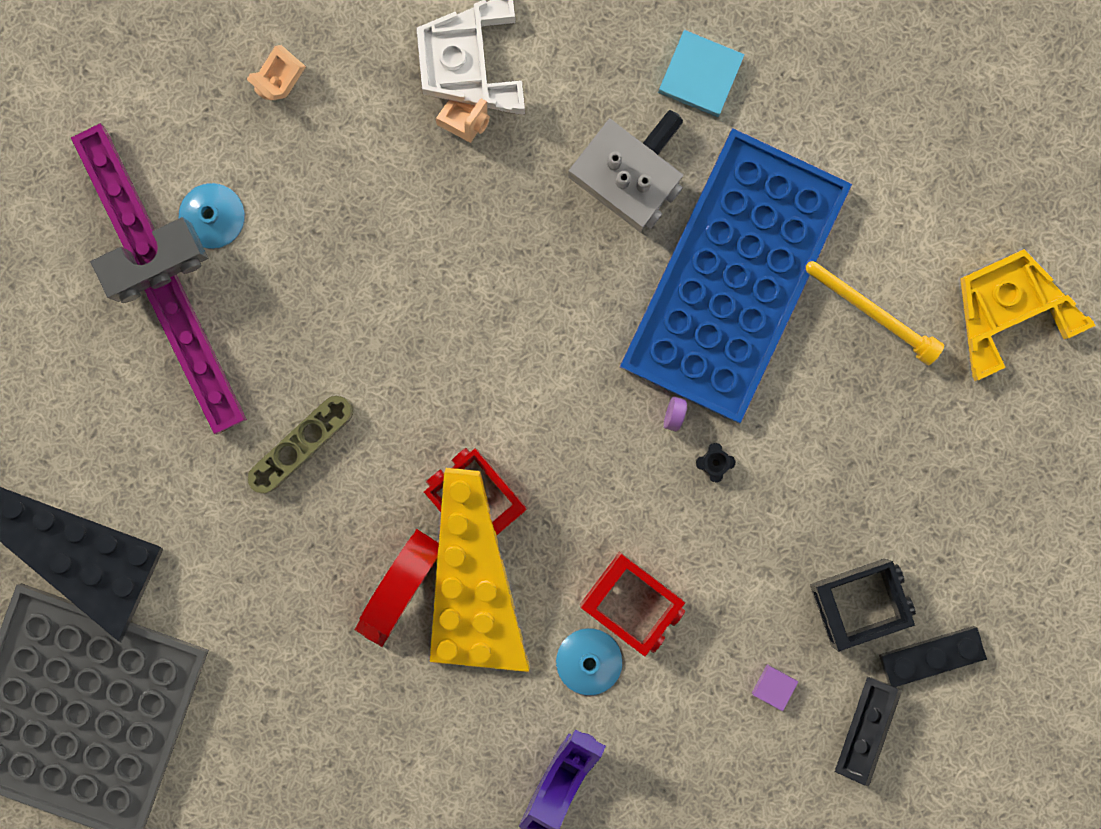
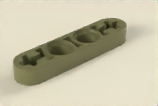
M331 396L320 404L252 467L248 474V484L251 489L258 493H269L279 487L350 421L353 415V406L350 401L345 397ZM332 403L336 405L343 403L345 405L342 410L344 417L342 419L337 416L333 417L328 422L333 425V428L329 431L327 425L318 419L317 416L321 413L323 418H327L333 411L330 407ZM310 424H317L322 430L320 440L315 443L307 441L304 436V431ZM286 446H291L297 451V460L292 465H285L280 459V452ZM272 459L274 464L283 470L284 473L280 475L279 471H275L268 478L271 482L269 486L266 484L259 486L257 481L260 477L257 473L259 471L268 472L274 466L269 464V461Z

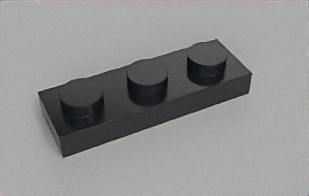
M975 626L879 654L887 683L894 687L987 660L978 628Z
M867 677L834 772L864 786L870 785L902 689L875 678Z

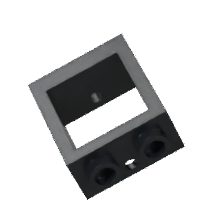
M881 559L810 584L832 648L840 652L915 626L912 617L916 615L915 607L911 598L904 594L901 584L905 580L898 564L894 565L891 560ZM880 572L895 616L846 633L831 589Z

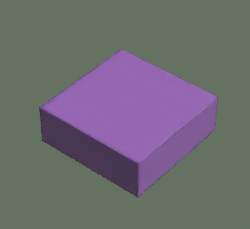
M767 664L752 694L783 711L798 681Z

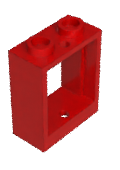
M464 448L451 460L455 464L452 467L453 469L463 470L476 461L512 503L509 508L492 521L496 535L501 533L528 509L477 448H474L472 451ZM440 469L426 481L429 487L424 493L441 512L442 496L438 492L443 488L444 472Z
M619 551L581 601L580 608L646 657L649 651L655 653L665 640L662 634L670 624L674 627L681 620L685 613L682 607L686 602ZM626 569L671 602L670 606L642 642L597 608Z

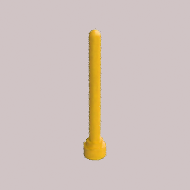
M814 261L807 263L806 272L911 345L913 352L917 354L916 358L927 366L935 362L944 349V344L935 337L931 336L929 338L926 335L921 337Z

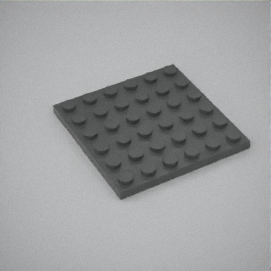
M23 583L17 584L0 628V795L93 829H145L209 650L130 622L122 642H118L68 599Z

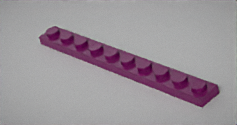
M99 123L71 137V140L123 247L132 252L138 265L148 264L155 258L158 250L157 242L152 233L155 229L105 126ZM176 274L170 277L171 282L156 289L149 287L144 291L213 433L218 435L247 419Z

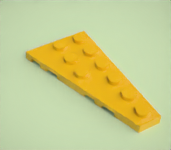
M446 468L443 483L430 662L529 672L530 665L525 653L521 629L518 626L515 606L504 563L501 559L497 535L493 528L480 471Z

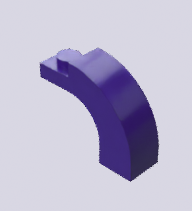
M576 729L572 734L569 733L555 753L537 786L519 824V828L560 829L578 788L589 771L602 757L606 746L596 741L590 734L581 733Z

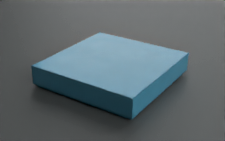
M684 30L658 93L719 117L745 54Z

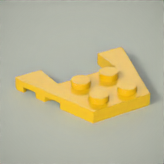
M1025 249L960 278L974 381L1006 368L991 336L1041 312L1050 310L1063 340L1096 326L1089 316H1085L1075 306L1077 303L1069 295H1064L1052 282L1054 279Z

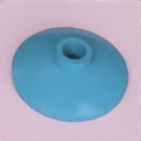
M207 183L195 187L185 196L180 205L179 218L184 217L192 223L203 248L215 249L226 246L236 239L243 228L245 212L243 204L235 192L221 184ZM212 208L214 210L213 217L205 219V210Z
M592 628L581 629L570 634L560 645L556 657L557 671L563 683L572 691L582 695H597L607 691L618 680L622 670V654L616 641L607 633ZM593 658L596 661V666L593 669H586L583 666L585 659Z

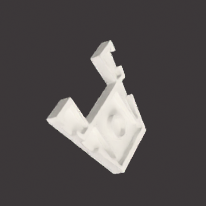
M482 0L475 3L474 7L459 14L453 12L417 27L423 95L476 105L482 98L487 101V108L515 114H525L522 81L487 84L481 27L515 23L513 0H490L488 2Z

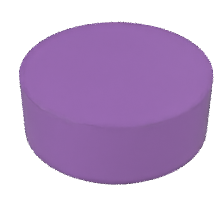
M672 397L664 419L665 429L676 432L681 428L687 410L686 400Z

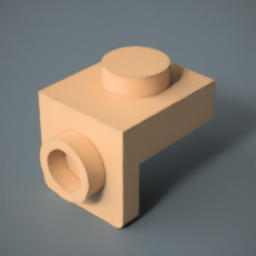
M277 45L273 48L260 71L250 73L247 81L255 87V92L266 100L283 99L288 96L306 66L282 45Z
M481 98L476 105L449 100L436 117L437 126L471 143L476 134H482L489 123L490 116L487 114V101Z

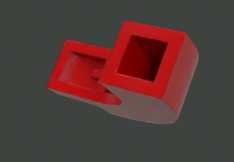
M418 529L415 530L366 605L354 629L356 632L380 647L384 646L413 596L436 563L439 542Z

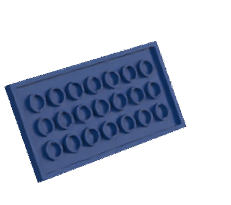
M732 128L619 368L740 424L810 276L806 272V265L808 262L817 261L852 184Z

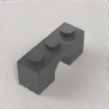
M181 217L152 231L158 250L155 258L148 264L138 265L132 252L123 247H119L90 261L107 298L117 302L121 301V303H128L141 296L140 292L149 287L156 289L171 282L170 277L180 272L188 274L199 269L202 266L201 262L209 258L192 223Z

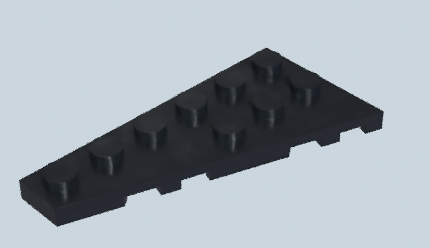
M0 487V542L118 642H122L159 561L163 548Z

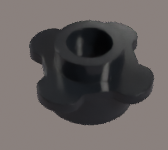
M719 443L710 444L708 452L696 459V467L699 470H704L709 475L710 480L715 483L722 481L723 474L736 465L735 458L728 456L722 450V446ZM715 459L719 461L717 466L713 465V460Z

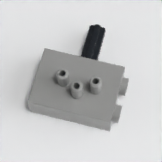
M672 110L667 111L642 143L609 118L569 169L568 178L640 233L646 226L652 229L663 214L659 211L666 200L672 203L683 189L679 185L683 174L659 156L660 152L683 124V119L678 113Z

